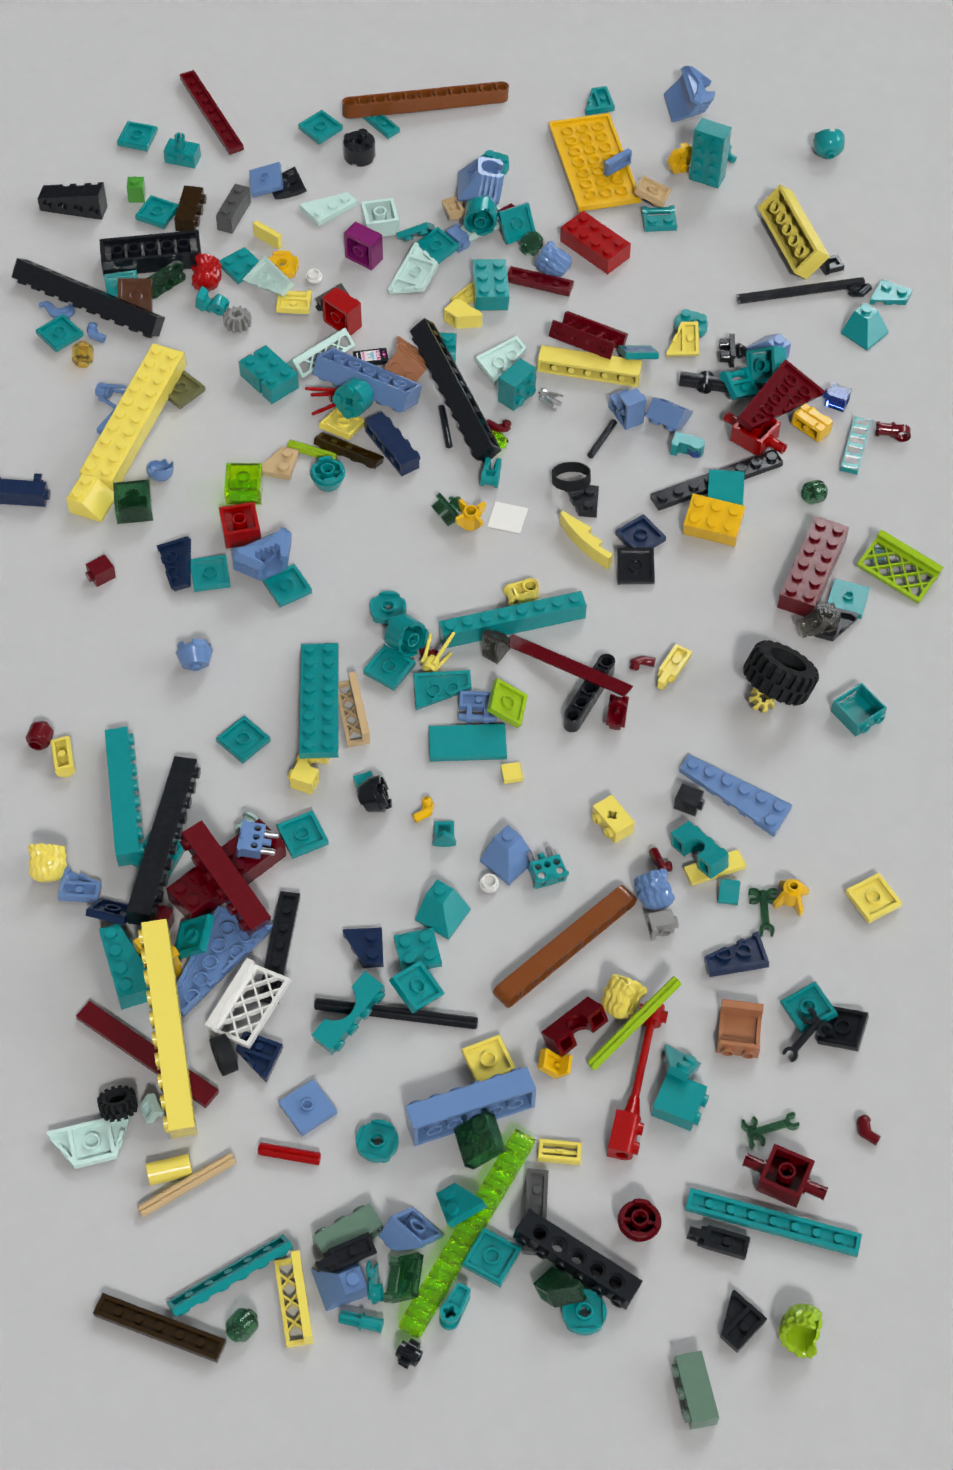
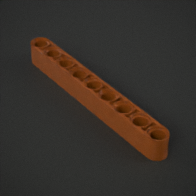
M624 885L618 886L500 982L493 990V995L505 1007H512L629 911L637 902V897Z

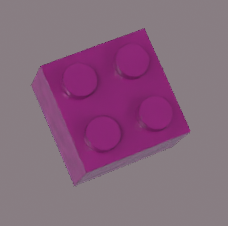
M355 221L344 232L345 258L372 271L383 260L382 234Z

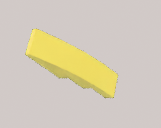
M562 511L560 513V525L568 537L592 560L608 570L612 566L613 554L602 548V540L591 534L592 527Z

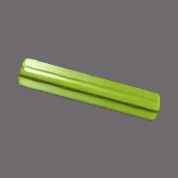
M290 439L287 444V448L298 449L299 453L315 458L332 456V459H337V454L302 442Z

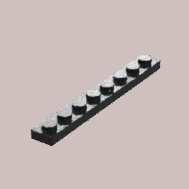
M772 450L719 470L745 472V480L783 466V460L776 450ZM709 473L652 493L650 499L657 510L660 511L690 500L693 493L698 495L707 494Z

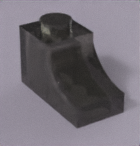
M834 602L816 606L812 613L797 619L796 625L802 638L838 630L840 614Z
M486 629L482 634V656L498 664L510 650V638L504 633H499L496 630L492 632Z

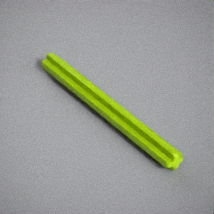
M675 976L671 977L587 1061L589 1067L596 1070L681 986L679 979Z

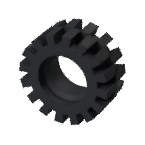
M118 1085V1088L112 1086L111 1090L105 1089V1093L101 1092L99 1094L100 1097H97L101 1118H104L105 1121L110 1119V1122H114L117 1119V1122H119L121 1118L126 1120L128 1115L132 1117L134 1112H137L138 1102L135 1090L127 1085L123 1088L122 1085Z

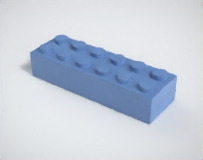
M331 348L316 357L313 375L322 381H329L334 386L340 387L350 378L363 379L373 389V400L377 401L379 405L393 408L396 412H404L418 404L422 384L335 348Z
M528 1067L522 1069L515 1068L503 1075H493L488 1080L474 1081L469 1086L463 1088L456 1087L444 1094H434L429 1099L412 1101L406 1106V1125L413 1144L417 1146L534 1108L536 1087Z

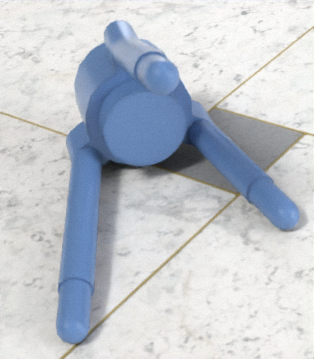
M100 382L95 388V395L99 397V401L115 409L117 406L107 400V398H110L113 392L124 394L126 390L121 389H126V386Z

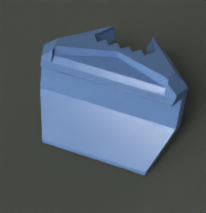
M683 66L681 68V77L664 93L673 123L704 113L714 100L715 91L705 90L712 81L693 66Z
M481 156L458 172L457 201H468L476 197L489 196L498 205L504 180L502 169L505 164L500 159Z
M281 527L279 531L243 547H235L231 551L233 570L259 581L285 571L289 562L292 533L286 528Z

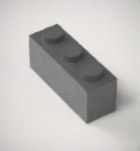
M234 184L216 214L217 230L233 234L251 203L250 187Z

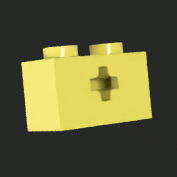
M613 795L593 805L592 820L595 824L600 825L605 836L608 839L610 838L614 844L634 833V820Z

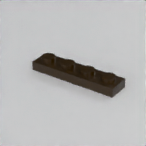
M322 432L314 438V444L321 449L332 451L338 456L347 457L353 462L362 463L368 468L376 469L383 463L384 456Z

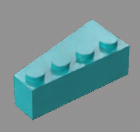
M119 924L100 928L101 940L121 1010L146 1003V991L150 990V988L146 986L143 970H147V967L144 968L142 959Z

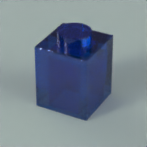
M832 382L830 388H826V392L823 395V398H825L824 406L844 412L850 400L852 389Z

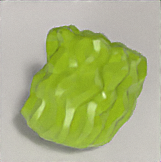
M802 1303L789 1307L782 1316L778 1329L779 1339L782 1341L781 1345L786 1347L789 1352H794L798 1358L808 1357L812 1359L817 1354L815 1344L820 1338L823 1313L811 1304Z

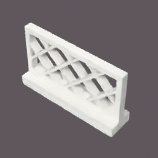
M246 958L206 1021L205 1027L208 1034L216 1037L225 1033L229 1041L250 1049L291 983V979L258 966L254 963V960ZM258 972L265 975V980L254 982V977ZM278 980L283 982L280 988L272 990L270 983ZM268 984L270 991L258 995L256 988ZM254 989L256 996L244 1000V993ZM271 996V1003L262 1007L260 1000ZM258 1002L259 1008L247 1011L246 1004ZM244 1007L245 1013L233 1016L235 1008ZM261 1013L262 1018L260 1021L251 1024L249 1017ZM247 1018L249 1025L237 1029L235 1021ZM233 1022L235 1030L229 1032L221 1031L224 1025ZM251 1031L247 1041L240 1039L239 1033Z

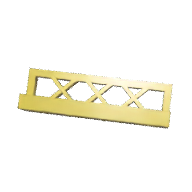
M292 1251L291 1258L274 1261L287 1348L313 1344L300 1251ZM292 1264L293 1272L288 1278L280 1273L279 1266ZM288 1284L296 1288V1293L291 1299L283 1294V1290ZM291 1305L300 1311L295 1320L286 1316V1312ZM294 1327L303 1332V1339L290 1341L289 1334Z

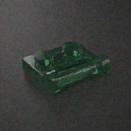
M415 1252L399 1257H389L390 1271L387 1291L383 1296L384 1302L393 1304L418 1298L423 1254ZM399 1267H400L399 1279H398V1284H397L398 1271H399Z

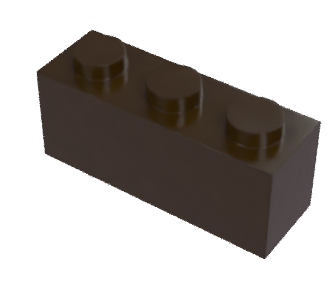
M184 185L174 218L176 231H192L199 227L200 215H203V204H206L207 200L203 187Z

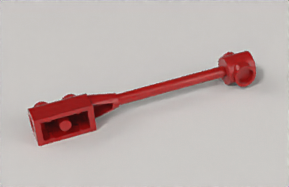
M664 1004L642 1024L646 1028L632 1092L628 1098L625 1110L616 1109L607 1157L631 1160L633 1154L638 1155L640 1142H636L637 1135L642 1136L644 1123L640 1122L639 1096L653 1031L656 1028H660L662 1023L666 1024L668 1011H665Z

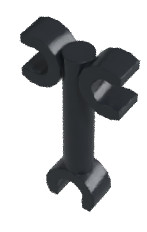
M809 1008L807 1010L812 1015L811 1020H807L804 1016L801 1017V1021L804 1024L810 1025L791 1047L784 1048L781 1053L785 1055L787 1051H791L793 1058H791L790 1062L796 1061L798 1051L815 1031L819 1037L824 1038L826 1035L821 1032V1028L823 1026L829 1030L833 1028L830 1023L823 1022L817 1017L814 1009Z

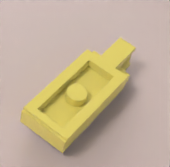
M675 644L659 668L657 674L659 679L657 680L658 684L656 687L664 690L668 682L673 683L691 658L693 651Z

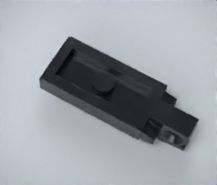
M711 1225L707 1227L702 1226L701 1229L690 1226L687 1239L698 1242L697 1246L742 1260L746 1259L751 1238Z
M369 1232L328 1249L323 1253L324 1258L316 1261L314 1266L317 1273L327 1268L331 1273L377 1254Z

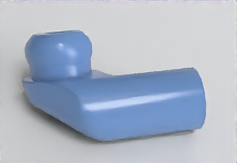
M95 322L88 323L87 333L89 338L104 343L106 335L98 333Z

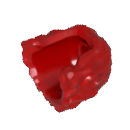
M199 253L195 256L197 266H191L194 273L192 275V286L198 291L202 286L208 291L215 290L221 281L222 265L215 256Z

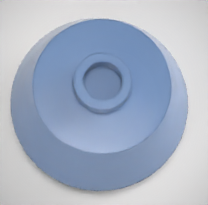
M192 639V642L184 644L183 641L179 642L175 653L182 668L199 671L209 666L213 649L211 648V643H207L205 639Z

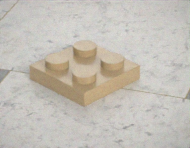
M643 175L634 194L640 199L650 201L654 206L663 208L672 189Z

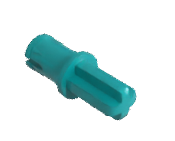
M341 1310L338 1319L339 1323L357 1327L360 1331L361 1329H366L380 1334L384 1325V1319L367 1316L364 1312L358 1314Z

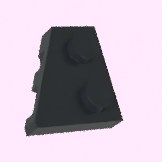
M735 1289L731 1293L720 1338L738 1353L764 1325L767 1318Z

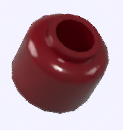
M45 721L34 722L29 727L26 742L34 750L46 749L51 743L50 740L53 738L54 731Z

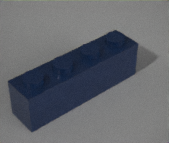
M380 412L365 420V432L401 477L419 468V460L421 458L418 451H414L408 439L402 436L399 428L393 425L389 417Z

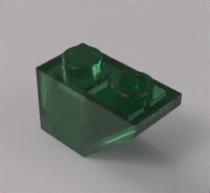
M553 1266L533 1283L540 1298L554 1308L583 1302L587 1299L583 1291L584 1286L577 1278L572 1279L564 1270L559 1271Z

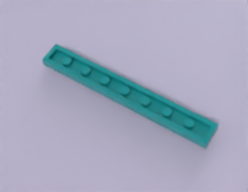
M690 1188L685 1208L687 1212L857 1257L859 1253L861 1233Z

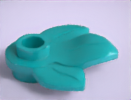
M368 1261L366 1265V1274L369 1280L367 1296L368 1300L372 1301V1304H377L378 1302H383L384 1297L383 1284H379V1264H375L372 1269L371 1261Z

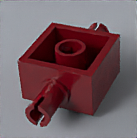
M775 1143L768 1159L765 1161L749 1153L746 1154L742 1166L757 1171L761 1175L756 1191L797 1208L800 1198L805 1192L824 1200L829 1187L813 1182L809 1177L815 1163L814 1160Z

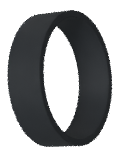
M565 462L552 469V484L560 490L578 491L586 488L591 482V470L583 463ZM566 472H578L586 475L583 479L576 481H565L557 478L558 475Z

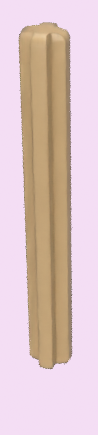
M231 1153L224 1155L137 1206L142 1217L149 1215L236 1163L234 1156Z

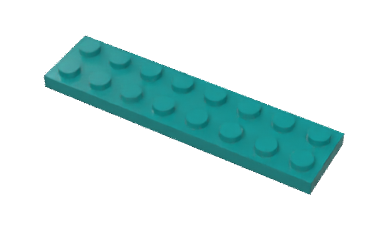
M338 643L301 644L300 759L339 758Z

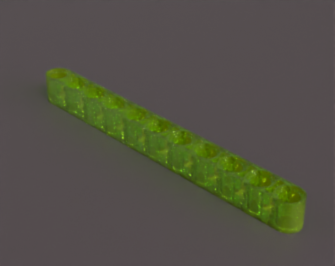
M518 1129L514 1130L476 1193V1196L485 1202L487 1208L457 1225L404 1313L398 1326L399 1329L417 1339L422 1336L460 1272L462 1262L483 1227L486 1228L531 1152L536 1140L535 1138Z

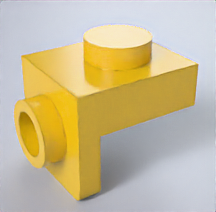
M547 1048L541 1049L537 1069L555 1079L569 1075L573 1056L567 1054L560 1057Z

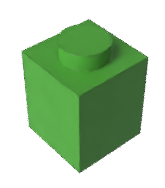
M134 176L127 178L129 203L145 202L146 188L144 177Z

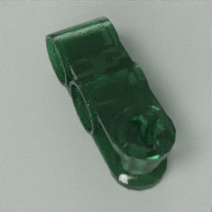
M173 261L153 275L145 278L152 279V299L158 298L186 279L183 272L184 264L181 261Z

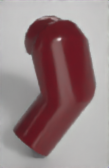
M643 655L632 658L629 662V668L638 671L640 665L654 667L656 658Z

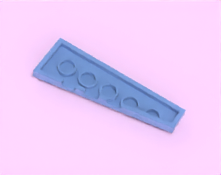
M690 754L680 767L679 772L700 787L705 788L713 796L717 795L723 799V803L736 808L739 814L749 817L754 821L755 825L773 837L792 809V804Z

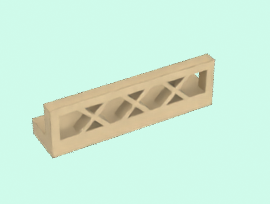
M356 672L348 673L349 681L339 682V688L350 687V692L347 695L339 690V710L347 747L370 744V732ZM347 701L354 704L351 710L343 707ZM350 716L357 719L354 726L346 722ZM353 732L361 735V739L350 741V736Z

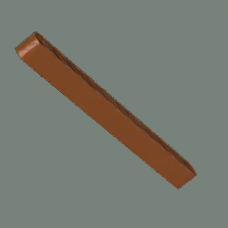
M499 81L345 97L342 100V115L345 118L351 119L504 103L508 100L509 84Z

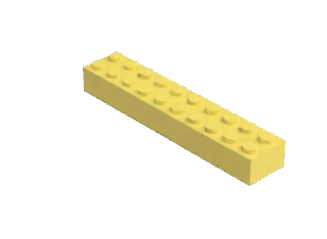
M152 344L79 471L80 476L84 473L97 477L116 493L166 404L169 394L172 393L175 384L187 366L184 352Z
M167 919L141 922L142 929L138 930L141 947H144V950H141V957L144 968L147 967V970H143L146 986L150 988V990L146 991L149 1008L153 1009V1011H149V1018L152 1029H155V1032H152L153 1045L155 1049H158L154 1056L157 1069L161 1070V1073L157 1074L160 1091L164 1092L163 1095H160V1102L163 1112H166L167 1115L163 1116L164 1129L166 1133H170L171 1138L196 1135L197 1128Z

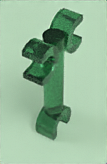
M750 888L748 891V895L756 896L755 898H750L749 904L756 905L760 901L762 925L759 928L760 937H763L764 930L770 932V937L774 935L775 928L770 924L768 903L773 905L777 897L773 898L770 895H776L777 888H769L767 891Z
M795 1112L788 1113L784 1120L757 1127L758 1120L755 1116L751 1119L753 1124L751 1126L747 1125L743 1119L741 1121V1128L747 1132L750 1149L753 1150L755 1148L753 1142L755 1140H758L762 1147L765 1146L763 1134L784 1128L793 1131L797 1130L800 1123H791L789 1121L795 1118Z

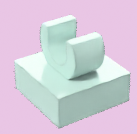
M155 1093L147 1094L139 1105L146 1124L154 1123L158 1116H163L166 1113L160 1107V1098H157Z

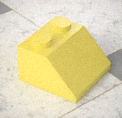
M82 473L66 500L70 513L102 522L116 500L117 494L99 478Z

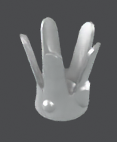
M546 388L538 392L540 394L539 401L548 404L553 410L556 411L554 404L562 405V402L556 398L559 396L563 397V394L550 392Z

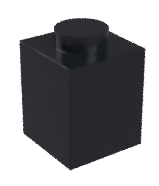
M682 783L675 797L673 809L696 816L698 810L702 811L705 804L703 799L704 791Z

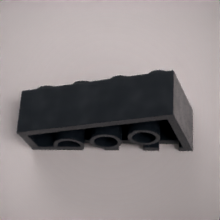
M98 182L97 185L85 183L79 186L76 184H70L69 186H63L62 184L43 185L37 198L40 211L100 220L103 219L108 207L104 182Z

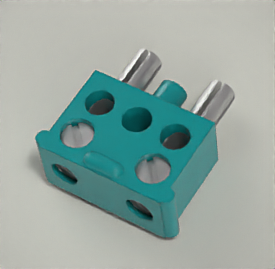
M551 846L545 847L548 857H545L544 853H539L537 855L539 860H536L533 851L527 852L530 861L528 871L533 880L534 889L567 880L569 871H566L560 854L555 855Z

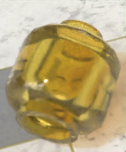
M85 341L74 344L71 354L72 362L80 368H86L91 365L94 360L93 346Z

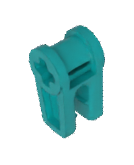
M485 458L480 486L491 485L494 488H498L502 459H496L494 470H491V458Z
M457 1283L440 1308L439 1322L442 1328L453 1330L458 1326L470 1300L471 1289L466 1285Z

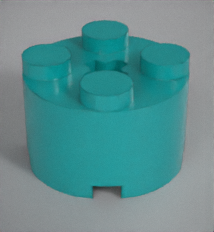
M489 196L476 197L468 200L466 203L465 228L471 233H477L479 236L492 233L497 225L498 208Z
M353 377L337 388L332 401L345 418H356L372 406L374 392L368 382Z
M408 614L391 617L388 621L384 642L405 657H413L418 654L416 651L420 648L423 649L428 640V630L425 628V625Z

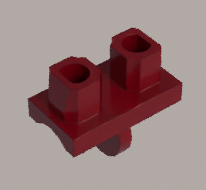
M610 694L606 725L610 729L621 730V727L625 728L628 696L618 697Z

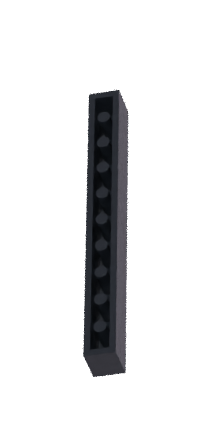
M16 259L11 277L17 279V283L22 285L29 284L31 289L43 290L45 295L51 297L55 295L59 297L58 300L65 303L69 301L76 308H86V312L96 315L97 313L100 314L102 319H112L114 324L119 326L126 325L130 331H140L147 338L160 336L165 317L30 260Z
M423 318L410 330L413 336L412 341L418 346V352L425 359V365L431 371L432 379L438 384L439 392L445 397V403L451 409L452 417L458 422L459 430L466 437L465 441L471 447L473 457L485 462L486 457L492 459L502 450L438 329L433 322Z
M174 756L127 906L128 924L141 925V922L154 921V919L158 918V904L163 901V888L167 887L169 880L168 871H172V858L178 851L177 841L183 832L182 825L186 824L187 809L191 808V795L196 792V779H199L201 774V768L198 767L197 759Z

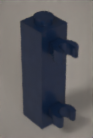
M34 474L33 481L1 479L0 477V504L46 507L47 500H50V489L47 488L46 482L41 480L42 474Z

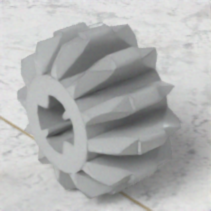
M241 305L238 308L233 306L232 309L227 308V312H224L223 324L228 331H233L234 334L236 332L241 333L243 330L247 331L248 327H251L252 318L247 308L242 309Z

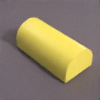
M70 736L50 740L56 775L59 777L72 776L75 773V764Z
M188 1153L145 1163L150 1186L192 1175Z

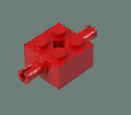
M730 411L728 414L726 413L723 421L732 425L730 441L756 456L762 454L769 447L780 454L786 451L788 445L777 439L781 422L773 419L748 431L736 421L738 416Z

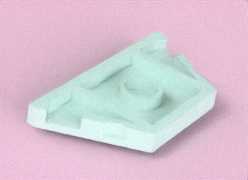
M417 242L413 244L387 289L388 294L423 292L438 269V262L431 258L426 251H423Z
M128 1115L126 1120L121 1118L119 1122H117V1119L114 1122H110V1119L108 1121H105L104 1118L47 1131V1135L72 1167L78 1169L118 1159L130 1116Z

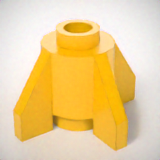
M462 498L459 499L458 505L461 515L455 518V523L467 531H474L482 527L483 520L480 517L486 509V502L483 501L476 507L474 505H467Z
M783 879L779 881L782 893L774 900L773 908H778L784 903L789 907L794 906L799 916L803 915L804 910L801 898L809 894L810 889L796 879Z

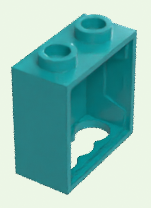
M863 683L858 684L833 700L831 712L855 737L861 733H866L871 726L880 724L885 719L887 707ZM855 691H857L854 695L848 697L846 700L842 701V702L839 704V702H840L842 699H845L847 696H849V695L853 694Z
M667 1072L654 1102L651 1116L691 1131L694 1124L698 1126L702 1113H699L701 1106L705 1108L709 1099V1095H706L708 1086L690 1079L684 1082Z

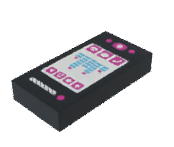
M386 348L353 351L354 357L376 366L385 365L389 360Z

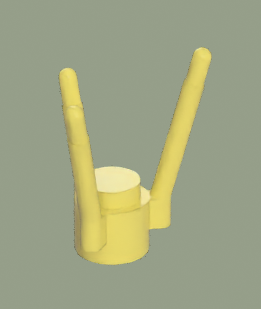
M455 632L451 633L436 656L431 654L427 657L432 639V634H429L423 657L420 660V663L423 664L421 667L425 672H438L440 667L449 659L452 652H449L441 661L439 658L451 642Z

